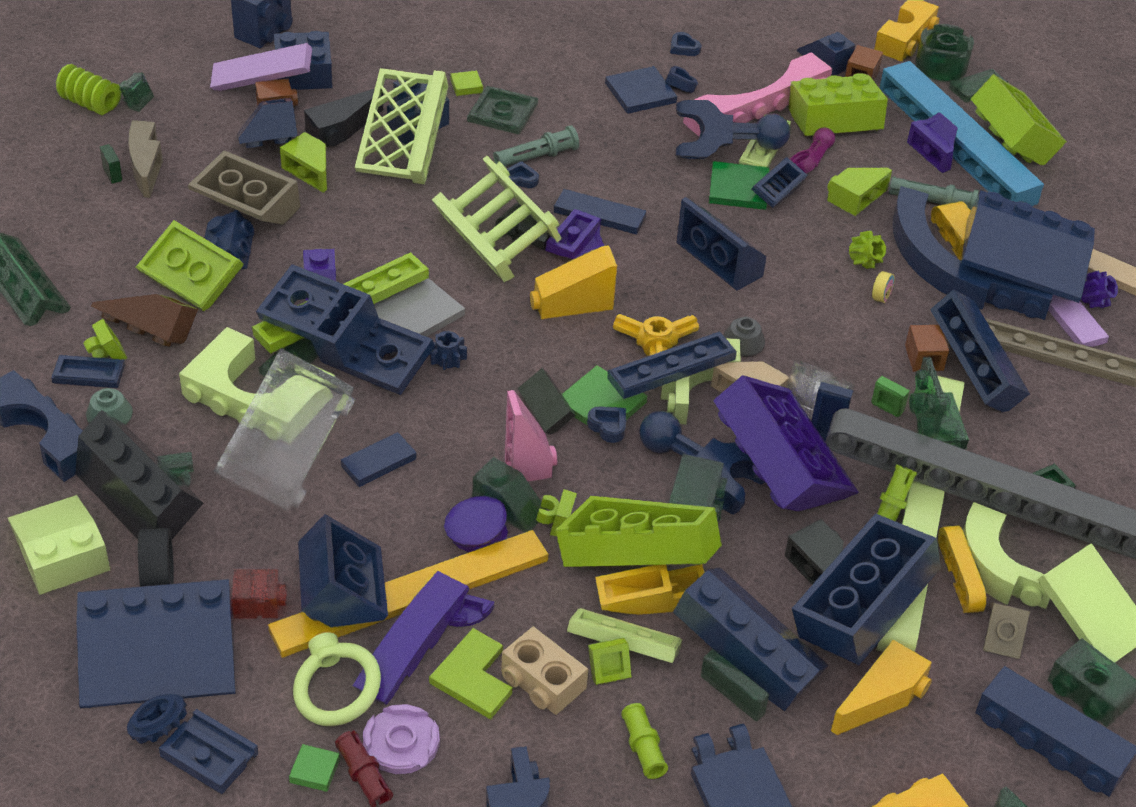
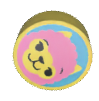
M884 271L878 274L872 291V297L875 301L886 302L893 290L894 274Z

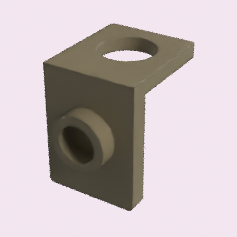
M989 602V608H992L983 650L1019 659L1030 611Z

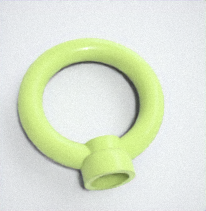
M327 632L316 635L308 644L311 655L301 665L296 674L293 684L294 701L299 712L306 719L317 725H343L361 716L374 702L381 684L380 668L375 657L364 647L354 643H339L334 633ZM340 658H351L358 661L364 668L366 675L365 685L359 697L347 707L339 710L326 711L317 708L311 702L308 694L309 683L315 671L319 667L335 665Z

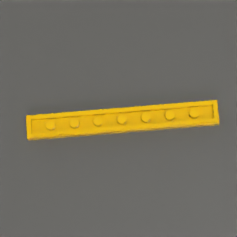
M531 530L385 582L388 616L383 621L401 615L437 571L472 589L547 562L549 554L535 532ZM304 612L268 624V630L283 658L308 649L309 641L321 633H334L338 638L382 621L329 627L319 620L310 619Z

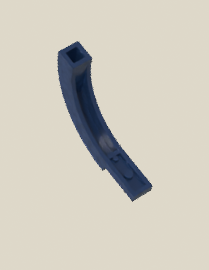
M903 186L900 187L893 215V235L900 253L920 277L946 295L955 290L973 299L981 310H983L985 303H989L999 309H1009L1022 313L1029 318L1045 320L1053 294L961 264V260L949 253L936 240L928 227L925 209L929 194Z

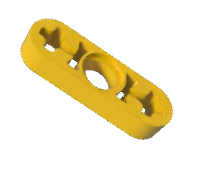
M960 526L940 527L938 531V544L948 571H952L956 583H953L963 612H983L986 607V592L962 528Z

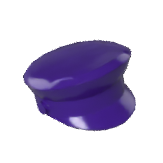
M472 497L461 501L450 510L445 518L444 528L447 536L458 548L466 552H472L507 538L508 530L505 525L507 512L504 504L494 497Z

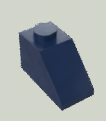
M836 32L798 48L797 52L801 55L812 52L833 68L832 76L846 71L848 60L853 54L856 45L844 35Z

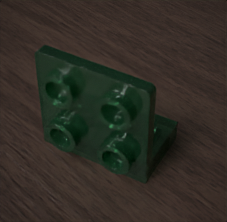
M924 357L921 369L917 370L915 374V391L909 397L910 411L915 413L917 418V432L961 449H967L969 438L953 393L943 392L931 357Z

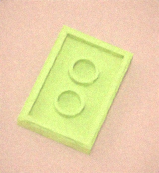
M1092 543L1037 579L1092 659L1102 670L1108 668L1136 648V605Z

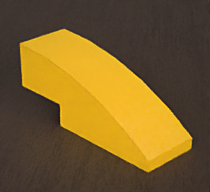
M703 564L671 571L667 570L666 565H651L597 576L595 578L601 609L638 615L673 612L685 590L705 572Z

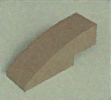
M132 120L128 144L133 176L143 196L150 198L163 163L161 142L157 140L155 122Z

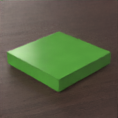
M597 365L562 394L576 416L574 418L586 425L588 412L592 408L599 406L626 408L627 420L647 403V395L640 393L623 399L607 379L608 372Z

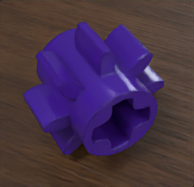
M1098 270L1087 273V281L1084 284L1081 300L1089 304L1090 308L1111 306L1110 298L1116 297L1118 293V286L1114 277L1111 275L1107 276L1106 271L1100 273Z

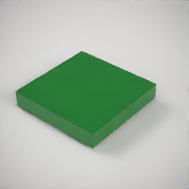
M713 161L709 203L766 210L767 203L751 189L769 173L770 167Z

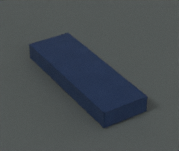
M563 189L554 205V213L569 216L574 209L601 218L600 225L636 235L646 218V210Z

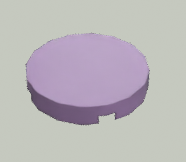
M408 704L391 705L384 708L383 712L376 717L374 714L367 721L363 730V745L370 756L376 757L380 770L393 774L413 773L424 768L435 758L440 746L439 727L435 720L433 722L428 717V713L419 707Z

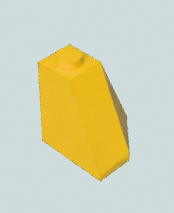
M602 246L591 250L535 278V289L530 292V303L533 310L538 309L541 319L613 310L617 264L610 246Z

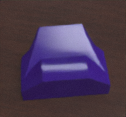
M938 112L926 120L912 122L907 143L941 173L951 170L954 142L958 127Z
M574 209L557 229L562 239L556 242L550 237L546 242V251L575 259L591 250L604 246L600 235L601 218Z

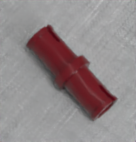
M347 731L340 735L335 741V746L349 767L348 775L353 782H358L369 801V805L376 807V800L379 805L391 800L393 792L389 789L378 770L379 762L376 757L369 755L357 731Z

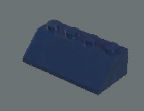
M720 567L707 570L687 588L673 611L678 618L760 693L783 711H786L829 666Z

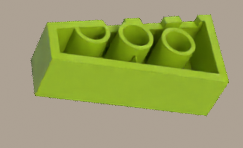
M590 496L556 529L564 567L706 564L722 546L714 507Z

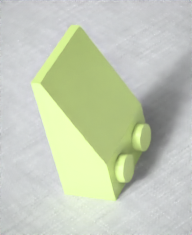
M77 495L8 517L39 595L110 571L105 543L94 519Z

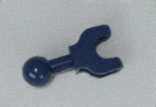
M683 100L676 103L677 114L680 117L694 119L699 124L701 131L697 141L683 142L676 147L675 156L678 158L705 159L716 152L719 147H728L733 144V139L756 140L761 147L767 150H777L782 148L790 138L789 123L778 114L765 115L757 123L733 122V115L723 114L709 100Z
M666 411L652 412L641 422L639 436L642 444L654 453H667L673 450L691 461L693 467L690 477L701 484L702 494L705 499L730 514L738 513L745 505V490L734 478L750 479L760 485L765 483L753 471L752 466L754 463L749 455L742 452L736 442L723 443L712 438L705 447H702L682 435L680 422L674 415Z

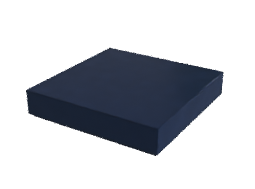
M655 66L605 77V84L627 114L677 103V95L668 83L665 82V79Z

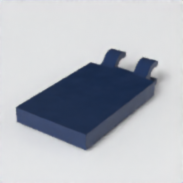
M744 723L729 727L732 737L727 738L731 751L716 755L713 741L708 733L693 738L696 747L691 748L698 765L692 767L691 776L705 807H792L764 747L752 749L750 736Z

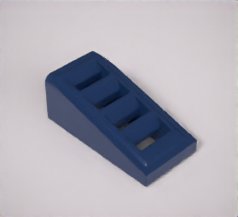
M786 157L758 181L751 190L774 208L797 190L808 175Z

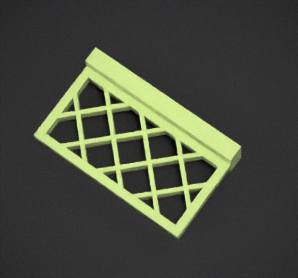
M380 68L355 164L356 172L412 179L413 183L425 184L448 91L445 72L434 70L433 75ZM385 78L398 80L401 84L390 92H387L383 87ZM417 83L427 84L426 90L417 96L410 90V87ZM406 91L411 100L398 106L392 98ZM389 101L395 110L381 117L377 112L378 107ZM417 105L421 113L409 121L403 112ZM399 115L406 124L392 131L386 123ZM380 126H383L388 135L375 142L371 137V133ZM411 130L415 135L414 140L403 146L397 137ZM393 140L400 149L386 157L380 148ZM374 151H377L382 160L374 165L364 164L365 157ZM404 154L409 160L407 169L394 168L391 162Z

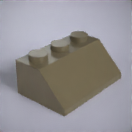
M225 150L188 184L189 190L265 222L284 225L300 208L296 180Z

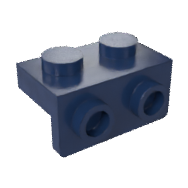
M238 210L211 219L207 223L204 238L238 258L243 263L241 269H247L254 235L252 223L245 219Z

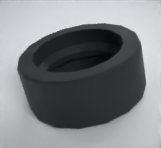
M169 528L141 529L139 531L138 572L140 587L174 584L173 545Z

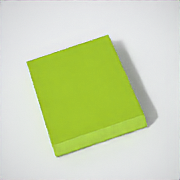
M173 220L137 264L136 268L200 310L205 311L212 306L243 267V263L238 258Z

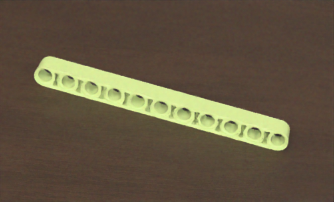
M932 375L920 434L950 445L954 444L965 382ZM913 480L906 501L908 504L905 508L902 524L937 537L945 491ZM928 584L880 640L876 650L884 652L892 640H895L915 652Z

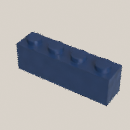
M952 290L930 309L985 405L1001 412H1006L1030 395L973 299Z
M1006 666L1001 669L982 693L975 712L987 726L1003 730L1014 737L1016 743L1022 748L1033 749L1046 757L1054 768L1070 772L1081 779L1089 790L1102 792L1108 797L1114 792L1136 757V746Z

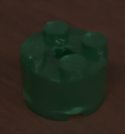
M936 24L933 29L928 31L925 28L921 33L915 59L916 67L927 77L935 80L959 81L968 71L974 46L973 37L970 35L968 38L963 34L964 29L950 24Z

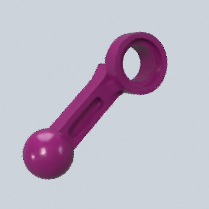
M826 127L818 129L813 135V143L810 148L796 153L790 160L806 174L815 167H818V163L825 151L833 146L835 142L834 132Z

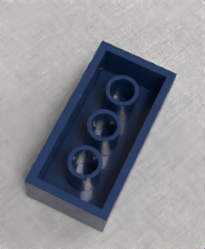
M875 513L792 607L798 637L860 665L941 569L937 538Z

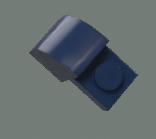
M527 746L511 748L510 770L513 782L486 786V807H548L549 777L539 779L537 762L529 760Z

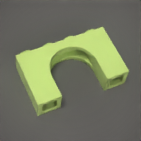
M226 327L179 373L182 394L192 403L200 402L209 406L213 412L220 416L226 414L237 419L246 428L254 427L265 432L274 441L282 440L292 444L336 396L335 375L307 363L288 384L279 390L264 394L242 391L235 387L233 382L256 360L254 339Z

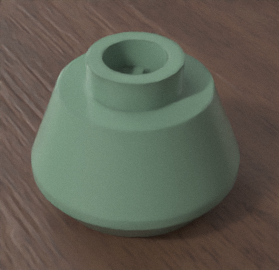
M105 388L92 395L86 411V418L88 423H90L103 410L126 425L132 417L133 409L120 391Z

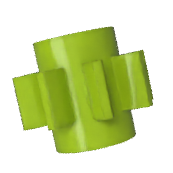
M872 231L860 232V236L852 237L849 255L854 261L853 264H862L864 268L869 269L875 268V263H883L882 258L886 254V245L881 239L882 236H873Z

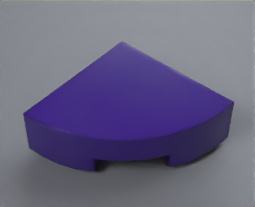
M466 594L448 625L464 627L481 622L492 612L494 601Z

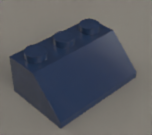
M687 197L681 200L676 241L678 245L736 291L763 277L766 255L705 208Z
M324 514L298 541L301 611L310 619L319 620L329 627L383 621L388 616L381 547Z

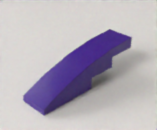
M437 571L418 592L372 654L378 662L381 673V684L375 700L385 705L390 702L405 676L410 677L428 648L432 650L469 591V586ZM364 668L352 685L360 692H362L366 681Z

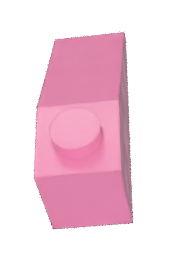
M514 390L507 391L505 462L512 484L552 478V466L557 465L555 447L549 446L545 432Z

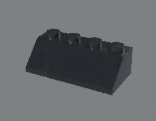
M101 410L78 436L75 474L137 539L141 529L169 528L173 539L204 504L124 423L105 411Z

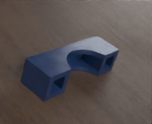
M14 370L0 377V425L4 428L14 425H33L46 431L45 436L39 442L44 465L63 482L75 476L78 436L83 430L77 426L70 414L62 413L49 396L46 395L44 397L38 392L30 379L22 378Z

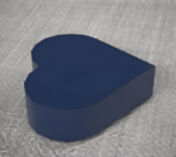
M677 32L672 36L670 54L696 56L700 54L702 45L698 40L692 39L688 33Z
M678 66L670 68L665 80L666 83L689 93H693L698 85L694 77Z
M523 161L507 168L510 173L509 178L517 186L533 188L538 185L539 174Z
M594 407L588 412L587 425L590 430L598 432L604 441L617 443L625 436L626 408Z

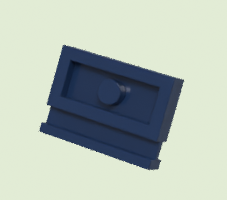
M195 709L192 718L188 722L184 721L159 747L160 757L218 793L223 794L245 770L247 762L252 757L255 758L258 755V746L198 709Z

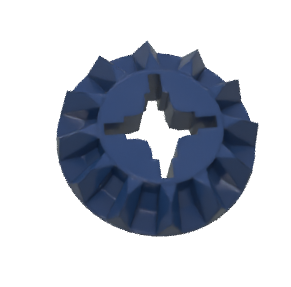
M165 694L153 697L144 702L134 712L127 724V732L132 740L136 739L139 744L146 743L149 740L156 742L159 737L163 735L168 736L169 731L180 726V720L184 719L187 715L185 709L187 704L178 694Z

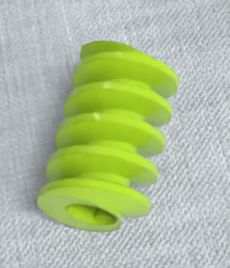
M73 64L64 66L56 80V89L60 97L84 108L86 107V109L94 111L99 115H104L113 110L121 99L122 91L119 84L111 83L110 80L103 79L101 76L94 75L92 72L85 71V69Z

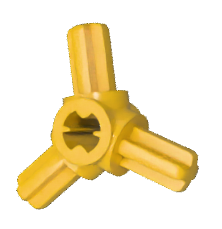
M618 314L613 323V329L636 338L637 345L643 348L647 356L676 346L679 338L698 331L699 324L694 315L674 322L664 317L655 316L646 319L642 323Z

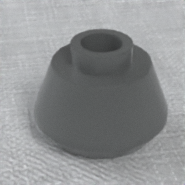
M750 317L735 319L723 334L725 338L740 339V356L743 357L756 355L765 346V337L760 324Z

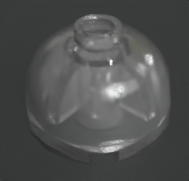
M797 360L792 365L787 381V388L790 389L807 416L811 418L821 382L854 390L855 387L853 383L844 378L841 381H837V377L827 370L801 361L799 363Z

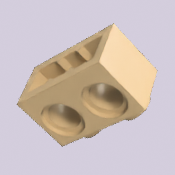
M534 626L502 651L501 672L505 681L512 687L520 686L529 694L532 702L540 709L547 708L557 715L587 687L588 668Z

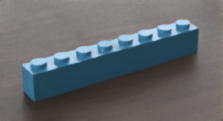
M911 61L883 69L880 89L913 121L926 120L940 112L958 127L954 142L953 159L988 192H996L1006 199L1015 202L1023 201L1031 206L1039 203L1044 184Z

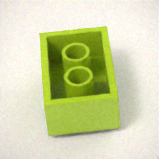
M857 73L850 77L832 75L826 79L802 78L800 81H791L788 109L805 136L814 135L818 129L823 127L831 129L834 133L884 129L888 99L869 75Z
M994 74L971 98V101L977 107L975 112L983 120L990 122L989 129L996 136L1002 137L1005 140L1002 145L1013 155L1018 152L1028 163L1034 161L1039 165H1045L1067 142L1024 92Z

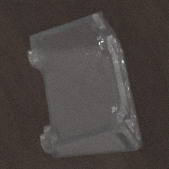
M280 348L212 475L286 511H289L291 506L298 508L307 492L306 489L302 488L304 479L340 414L347 417L356 400L351 396L354 387Z

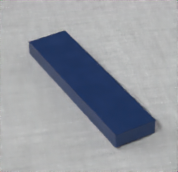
M719 331L608 370L607 379L620 396L626 399L736 360L737 351Z

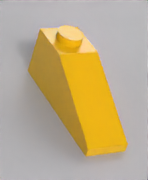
M892 640L837 709L831 732L839 735L908 706L915 696L921 699L932 682V679L928 678L932 662L897 641Z

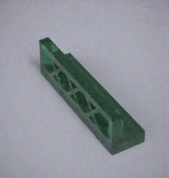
M0 233V292L24 325L33 326L37 324L46 310L61 314L68 312L71 308L19 238Z

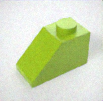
M304 132L280 147L282 169L322 193L327 190L325 143Z
M847 168L838 176H833L829 181L827 201L856 216L888 190L892 170L889 168Z

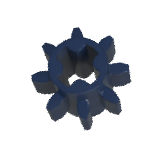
M443 331L435 334V347L429 354L430 364H438L443 370L452 367L460 368V360H467V347L464 346V337L459 338L452 331Z

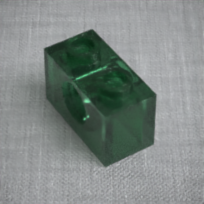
M1083 638L1054 662L1047 680L1052 684L1057 694L1062 697H1069L1082 708L1086 716L1094 721L1101 722L1106 727L1110 726L1136 699V679Z

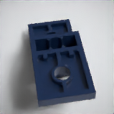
M291 264L256 310L259 319L310 339L322 363L398 395L403 393L435 347L433 339L379 318L370 294ZM309 298L303 305H294L297 300ZM397 353L396 357L391 360L382 359L385 354Z

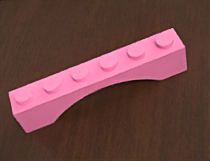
M811 52L791 60L789 68L784 75L775 83L763 89L738 95L707 94L694 100H709L723 114L733 115V122L746 123L754 119H760L775 110L781 111L789 105L791 81H800L802 78L826 79L828 76H831L833 68ZM684 117L683 123L700 136L699 124L694 119Z

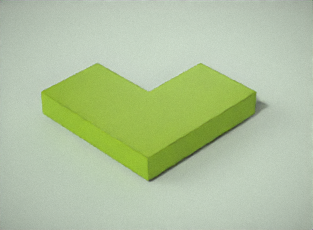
M474 628L471 629L429 676V683L490 720L512 695L513 689L486 672L502 653L503 645Z

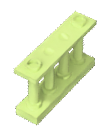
M486 156L483 158V161L490 171L489 174L456 200L452 198L449 201L440 192L432 201L441 215L505 282L515 277L509 268V265L512 263L511 259L541 235L547 232L556 242L562 238L556 229L559 226L556 218L549 211L543 213L509 178L510 173L500 161L495 164ZM499 182L504 187V191L472 216L467 215L466 217L462 215L464 213L463 209L495 183ZM513 198L521 205L488 233L484 231L480 234L477 231L480 229L479 225ZM531 215L538 222L504 250L499 249L496 251L493 248L496 246L495 242L527 216Z

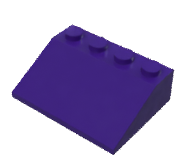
M742 375L713 400L719 409L718 416L720 420L732 429L737 437L735 438L737 446L742 452L749 455L754 463L752 466L753 471L761 480L767 483L772 491L770 492L772 500L781 509L803 511L843 500L859 493L789 388Z

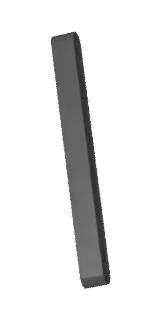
M840 409L833 414L826 444L832 451L891 473H894L896 464L903 466V468L907 467L917 472L914 481L1136 559V510L854 410Z

